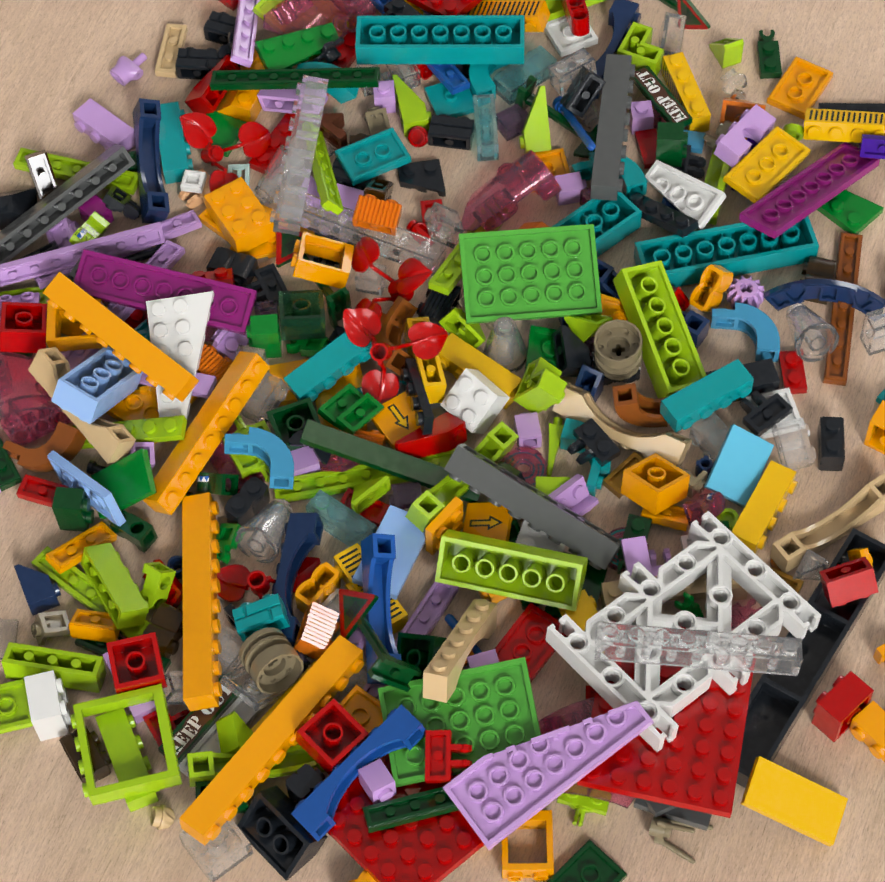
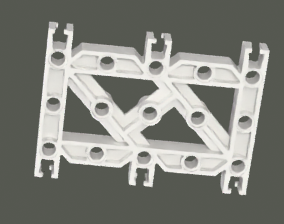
M709 511L702 515L701 526L698 525L699 522L697 520L691 523L688 537L694 543L659 567L657 578L639 561L633 565L630 577V572L628 570L624 571L620 575L618 588L624 594L586 621L585 631L567 614L559 619V632L555 629L556 626L554 624L547 627L545 640L613 709L634 701L640 703L654 723L639 735L656 752L663 748L665 738L669 743L676 738L679 725L672 717L706 692L710 687L712 679L729 696L737 690L738 680H740L742 686L748 682L752 669L744 661L780 634L782 625L801 641L805 638L807 630L813 632L818 627L821 614ZM706 573V618L696 617L689 611H679L675 615L661 614L664 603ZM733 578L763 608L731 631ZM636 625L633 681L602 649ZM661 638H671L675 643L681 645L688 644L692 640L706 642L705 652L660 685ZM656 728L660 729L663 733L660 734Z

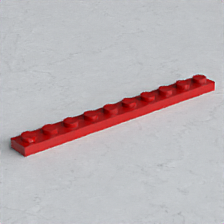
M357 21L343 38L345 40L344 43L337 47L342 56L331 64L341 68H349L355 61ZM286 113L271 132V141L266 152L249 161L250 168L268 176L302 131L301 127L311 119L312 115Z

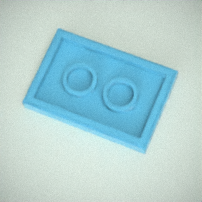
M735 424L731 425L704 488L716 492V494L745 508L758 484L774 445Z

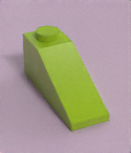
M397 74L392 75L404 137L408 136L410 129L415 126H422L429 131V124H431L432 118L431 112L426 111L425 103Z
M545 86L538 87L522 130V136H519L520 149H524V153L551 150Z

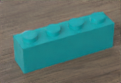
M177 101L160 104L159 148L166 184L182 182L185 169L194 170L192 158L188 159L187 156L191 155L190 145L185 142L182 125L179 117L184 115L185 111L184 109L180 110L179 102Z
M344 332L284 377L285 384L298 401L310 397L313 402L322 391L332 388L339 378L343 375H349L353 372L355 366L371 358L370 349L372 342L370 341L366 347L356 346L349 340L346 332Z
M736 359L661 400L660 414L675 433L682 429L686 430L694 422L711 416L714 411L728 407L732 401L748 396L752 391L754 378L740 360Z

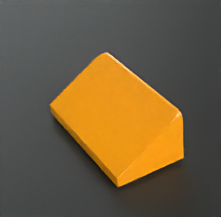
M77 609L69 622L70 636L72 638L108 643L117 641L120 629L117 630L111 617L106 612Z

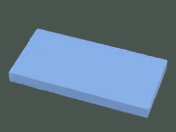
M54 450L47 455L63 485L69 488L84 489L87 498H90V506L117 526H121L126 522L110 491Z
M390 505L376 534L395 535L396 559H394L392 568L390 598L397 600L425 544V531L421 532L405 517L408 511ZM361 560L352 578V583L363 587Z

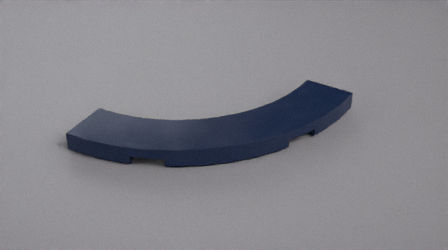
M806 279L785 283L764 292V298L777 311L793 304L802 303L807 299H819V301L835 303L841 301L848 303L852 308L861 311L873 321L885 315V299L864 287L845 281Z

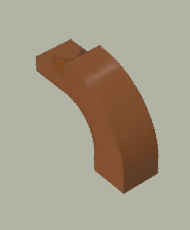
M398 296L388 313L382 312L381 331L374 336L377 339V343L384 342L390 346L400 345L406 319L412 318L418 308ZM402 349L392 351V356L388 360L383 361L385 367L401 376V368L405 367V358H412V356Z
M635 383L612 386L614 407L622 420L640 427H668L667 421L660 414L661 400L665 398L642 396L637 391Z
M59 421L50 440L41 447L30 449L6 440L2 448L10 452L9 457L17 460V465L24 469L37 473L54 471L47 458L51 451L54 450L70 462L81 450L86 437L79 429Z

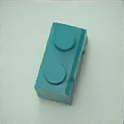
M278 593L264 595L261 600L252 603H242L239 608L232 610L236 630L243 642L254 632L263 628L273 627L282 630L290 627L285 604Z

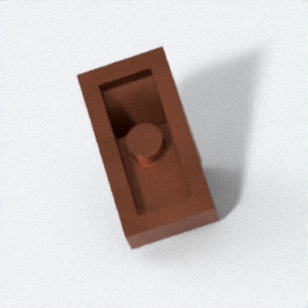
M325 113L319 116H311V124L322 131L326 141L337 149L348 145L347 134L342 129L345 126L343 113Z

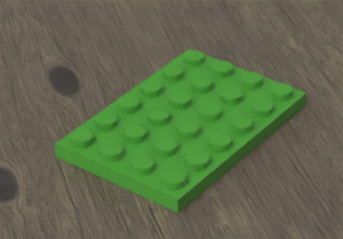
M594 224L462 233L458 235L466 324L602 314Z
M525 657L462 670L456 689L447 703L423 698V679L410 681L408 683L411 688L409 692L392 686L378 688L383 722L393 709H397L402 704L422 723L426 730H451L452 744L472 745L471 753L452 752V760L467 759L472 761L473 764L484 755L503 751L509 746L528 742L531 738L541 735ZM425 736L411 750L402 748L389 753L392 776L396 787L425 781ZM452 768V776L461 774L466 769Z

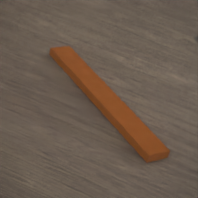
M841 232L835 280L858 285L863 235ZM838 301V303L832 302L823 383L846 386L855 308L841 301Z

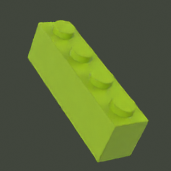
M111 542L84 547L81 566L117 630L144 625L146 615L149 613L148 602L143 599L138 585L133 582L128 568L123 565L119 552L115 551Z
M13 642L8 643L1 661L7 679L20 680L26 676L54 670L57 679H62L64 688L100 693L107 674L102 656Z
M121 708L95 717L118 781L122 782L149 775L148 771L152 770L148 756L142 757L140 749H143L144 746L140 735L134 736L132 728L136 727L132 714L126 715L125 709ZM160 790L125 798L130 812L158 802L156 792Z

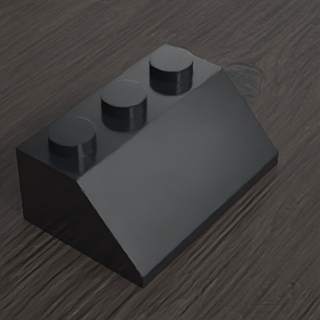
M276 785L257 793L235 829L285 880H289L317 854L328 836L325 834L317 842L292 816L291 813L295 810L296 804Z

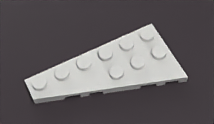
M210 291L146 301L151 343L196 377L205 341L207 322L210 318V308L215 295L214 292ZM158 385L156 387L159 417L184 415L188 419L192 391L183 402L177 398L172 401L162 393L164 388Z

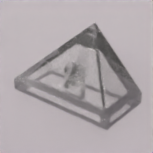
M665 13L659 32V48L664 49V55H671L681 51L686 15Z
M808 549L793 579L821 580L819 571L828 569L829 561Z

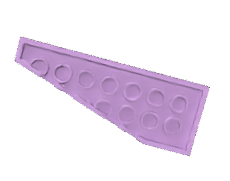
M634 701L609 710L608 713L584 719L582 720L583 722L568 725L531 738L528 742L509 746L503 751L484 755L446 784L443 789L487 849L490 850L651 726L654 722L640 703Z

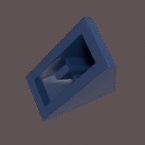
M583 364L575 385L590 392L596 403L604 388V373Z

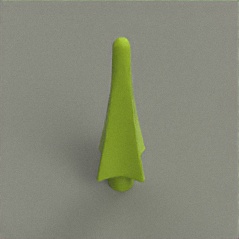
M554 417L553 424L549 423V453L546 473L548 477L552 475L555 458L561 442L564 425H562L563 419L560 417Z

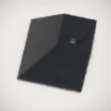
M35 188L0 193V230H3L38 203Z

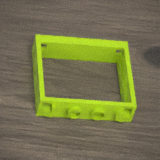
M162 684L73 704L74 714H71L70 718L73 729H77L78 736L74 737L77 752L81 751L82 759L78 760L81 775L85 774L86 783H82L85 798L89 797L93 806L183 784ZM154 701L168 770L96 788L84 717Z

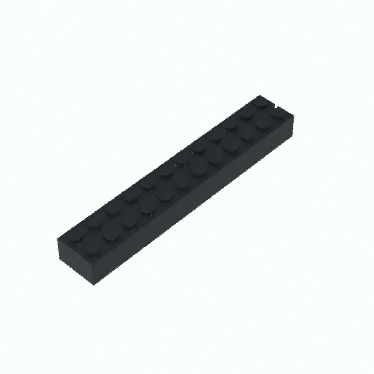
M853 528L829 568L849 562L847 551L855 548H868L873 559L872 565L877 587H879L885 577V544ZM820 581L808 600V603L821 614L818 627L813 632L807 630L805 638L801 641L789 632L750 694L737 784L746 788L756 757L761 756L773 762L874 594L867 598H860L843 606L832 608L824 595Z

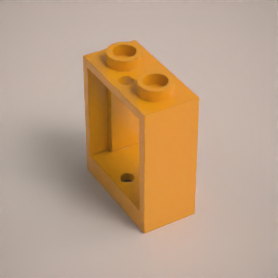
M303 232L301 240L296 239L293 249L295 253L290 265L294 267L293 276L339 289L345 287L350 274L354 245ZM305 253L339 262V268L305 260L303 255Z
M94 298L104 306V303L101 299ZM48 303L46 343L49 348L56 347L60 352L104 348L96 341L98 336L95 334L90 336L61 337L62 318L65 317L63 315L65 310L61 307L56 310Z
M541 810L517 829H546L547 863H508L507 836L501 841L502 878H507V880L514 882L521 881L523 878L546 881L554 875L552 810Z

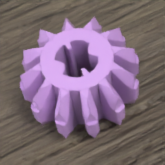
M741 275L739 280L734 278L727 289V302L731 303L732 309L735 307V302L759 308L760 304L764 301V286H760L759 280L753 281L752 276L748 279H745L743 275Z

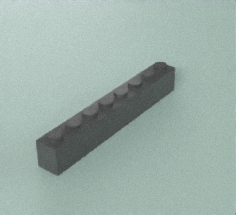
M606 54L603 79L606 83L602 87L591 180V199L617 201L618 192H622L623 179H619V176L624 175L625 162H621V158L626 159L627 145H623V142L628 141V129H625V125L629 126L630 113L627 112V109H631L632 96H628V94L633 93L634 80H630V77H635V64H631V55Z
M119 144L112 145L1 230L0 264L7 263L136 164L125 147Z
M464 443L457 445L444 470L449 472L448 476L457 482L462 480L467 483L471 491L479 495L483 493L489 497L488 501L497 507L502 505L509 510L508 513L512 517L526 520L529 522L528 526L537 532L542 530L549 535L548 538L552 542L566 545L569 547L568 551L573 555L587 557L590 560L588 563L598 570L609 568L622 547L619 539Z

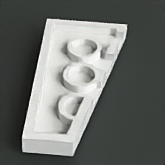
M659 160L655 161L645 175L647 181L681 213L698 220V229L700 230L704 229L727 197L723 191Z

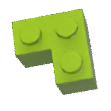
M633 22L617 50V55H631V64H635V71L648 65L657 76L662 68L664 49L651 45L653 28Z
M539 357L528 364L513 400L531 413L546 411L550 406L556 403L559 404L565 396L564 390L567 382L560 378L562 371L542 357Z

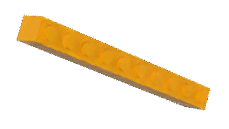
M210 492L185 496L182 499L183 700L190 711L219 707V697L222 696V686L219 682V675H222V667L218 660V654L222 652L221 643L218 639V634L221 633V624L218 619L221 605L217 598V593L221 591L220 582L217 578V573H220V564L217 559V553H220L218 539H216V534L220 532L219 523L216 520V515L219 514V506L217 501H213Z
M339 635L180 816L181 829L204 846L210 840L216 839L221 832L223 824L235 817L238 807L242 802H247L252 797L254 788L259 783L266 781L273 766L280 764L286 756V751L291 746L297 744V730L327 705L338 691L342 692L346 688L349 678L362 669L364 665L363 650Z

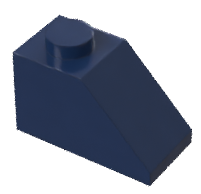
M19 564L14 566L33 616L60 606L57 598L61 596L57 582L51 583L49 575Z

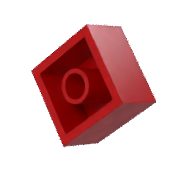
M2 302L0 352L37 353L39 349L46 348L47 303Z
M155 632L106 643L117 694L157 684H162L163 688L167 687L159 643Z
M852 671L845 677L840 675L832 684L833 688L828 693L826 691L822 692L815 701L817 706L813 710L812 724L833 742L849 729L852 719L870 703L874 691Z
M333 698L297 730L296 742L330 775L337 764L342 763L350 756V752L355 746L361 745L368 738L369 733Z

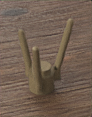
M653 817L649 835L655 837L654 843L663 845L692 864L696 862L694 858L664 840L665 837H671L673 829L694 833L695 827L665 817ZM709 825L707 830H712L713 826Z

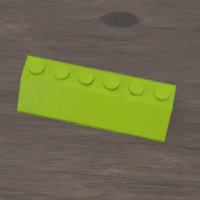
M662 260L621 269L613 279V283L628 322L634 324L641 332L643 339L642 358L657 398L669 397L705 377L706 373Z
M448 529L441 536L435 582L576 611L585 581L588 558Z

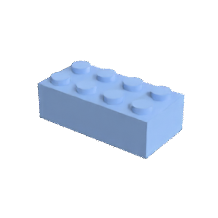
M104 347L58 379L51 401L61 409L77 416L80 420L91 424L137 389L143 371L140 374L136 373L129 367L131 363L125 358L122 362L112 354L114 351L112 348Z

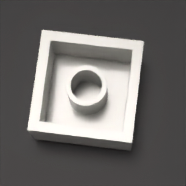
M465 368L440 405L450 414L465 421L466 428L471 433L485 434L510 397L479 370Z
M54 670L24 677L31 722L40 741L69 734L68 725H72L71 714L67 710L66 703L69 701L62 679H57Z

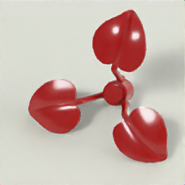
M198 112L187 113L179 117L187 143L195 149H202L201 159L203 162L220 169L213 171L210 175V192L239 178L235 173H227V169L217 163L222 160L224 152L243 147L244 154L247 157L256 158L263 155L270 145L271 134L269 130L258 122L250 121L241 125L238 131V138L241 143L221 148L218 145H212L213 140L211 137L216 134L217 128L211 117Z
M365 236L357 242L353 250L351 266L359 273L365 272L370 267L391 282L388 286V292L391 297L373 298L372 301L364 298L356 305L355 309L366 308L373 310L381 319L382 309L377 302H395L398 296L409 302L414 296V291L433 272L420 260L409 258L399 267V279H392L373 265V262L380 255V249L374 239Z
M366 308L344 309L343 311L344 329L349 340L359 347H366L371 340L373 341L370 356L373 360L378 361L382 372L377 369L367 372L362 379L361 387L363 395L368 392L381 404L396 397L400 387L398 377L393 373H386V367L383 361L388 360L392 356V351L412 346L415 356L428 360L436 357L441 352L448 338V332L440 325L432 322H419L408 330V337L411 342L396 346H390L384 342L377 343V339L374 336L381 331V319L376 312Z
M306 557L295 579L294 594L304 581L311 579L313 571L321 563L319 558ZM228 565L220 568V573H217L221 588L220 593H217V595L225 601L237 602L244 597L245 590L249 591L251 589L253 594L257 595L261 600L269 591L270 582L275 584L276 580L270 575L266 577L264 572L260 570L250 573L248 568L243 565Z

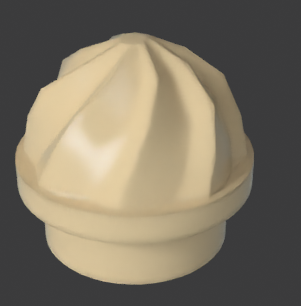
M164 804L153 806L150 825L156 827L157 830L169 828L175 821L173 810Z

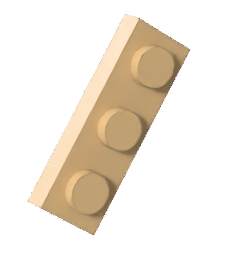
M166 25L155 67L156 76L176 78L179 48H184L188 32L187 25Z

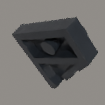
M439 159L408 163L397 168L400 187L416 189L427 193V190L438 192L441 197L446 196Z

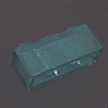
M541 45L534 50H530L524 56V64H511L493 77V82L496 85V94L509 105L513 104L516 100L518 88L520 86L526 88L527 79L530 74L537 78V87L557 73V59Z
M494 94L473 95L477 161L499 160Z
M319 490L306 505L307 513H318L324 524L323 530L349 547L356 543L361 547V541L377 531V525L322 490Z

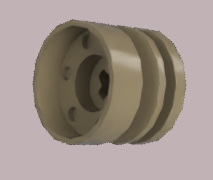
M618 319L608 321L599 327L594 338V361L596 368L603 372L605 377L612 380H624L638 372L643 357V339L640 330L634 324Z
M263 628L254 632L244 641L239 651L241 664L245 667L257 688L262 693L268 695L279 694L288 690L298 681L304 669L303 660L287 640L284 633L277 628Z

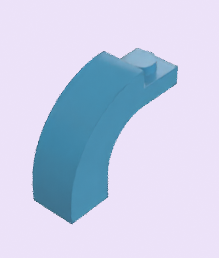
M735 302L734 310L712 308L710 328L744 332L754 342L755 361L772 358L773 362H778L780 336L776 325L768 315L756 307Z
M249 427V435L241 433L225 434L224 454L251 455L260 458L266 463L270 471L269 488L293 490V457L289 448L279 437L271 432L255 427Z

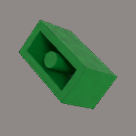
M278 315L250 316V325L246 327L250 351H254L262 359L282 357V340Z

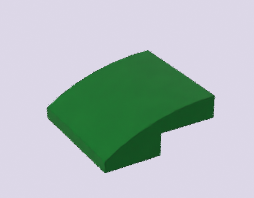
M349 383L318 408L317 414L336 428L353 435L384 409V406L368 392L363 395Z

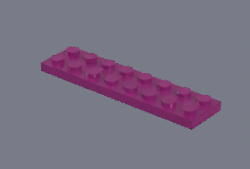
M843 142L742 211L739 215V221L775 239L878 167L880 159L860 157L859 148Z
M83 249L74 283L93 298L147 311L146 301L213 291L215 295L211 304L210 318L207 326L246 335V327L249 324L257 296V290Z

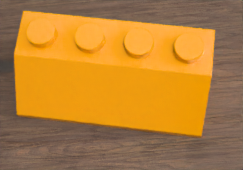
M255 48L251 67L247 68L240 65L241 70L265 69ZM228 90L215 111L244 122H255L262 109L257 97L260 90Z

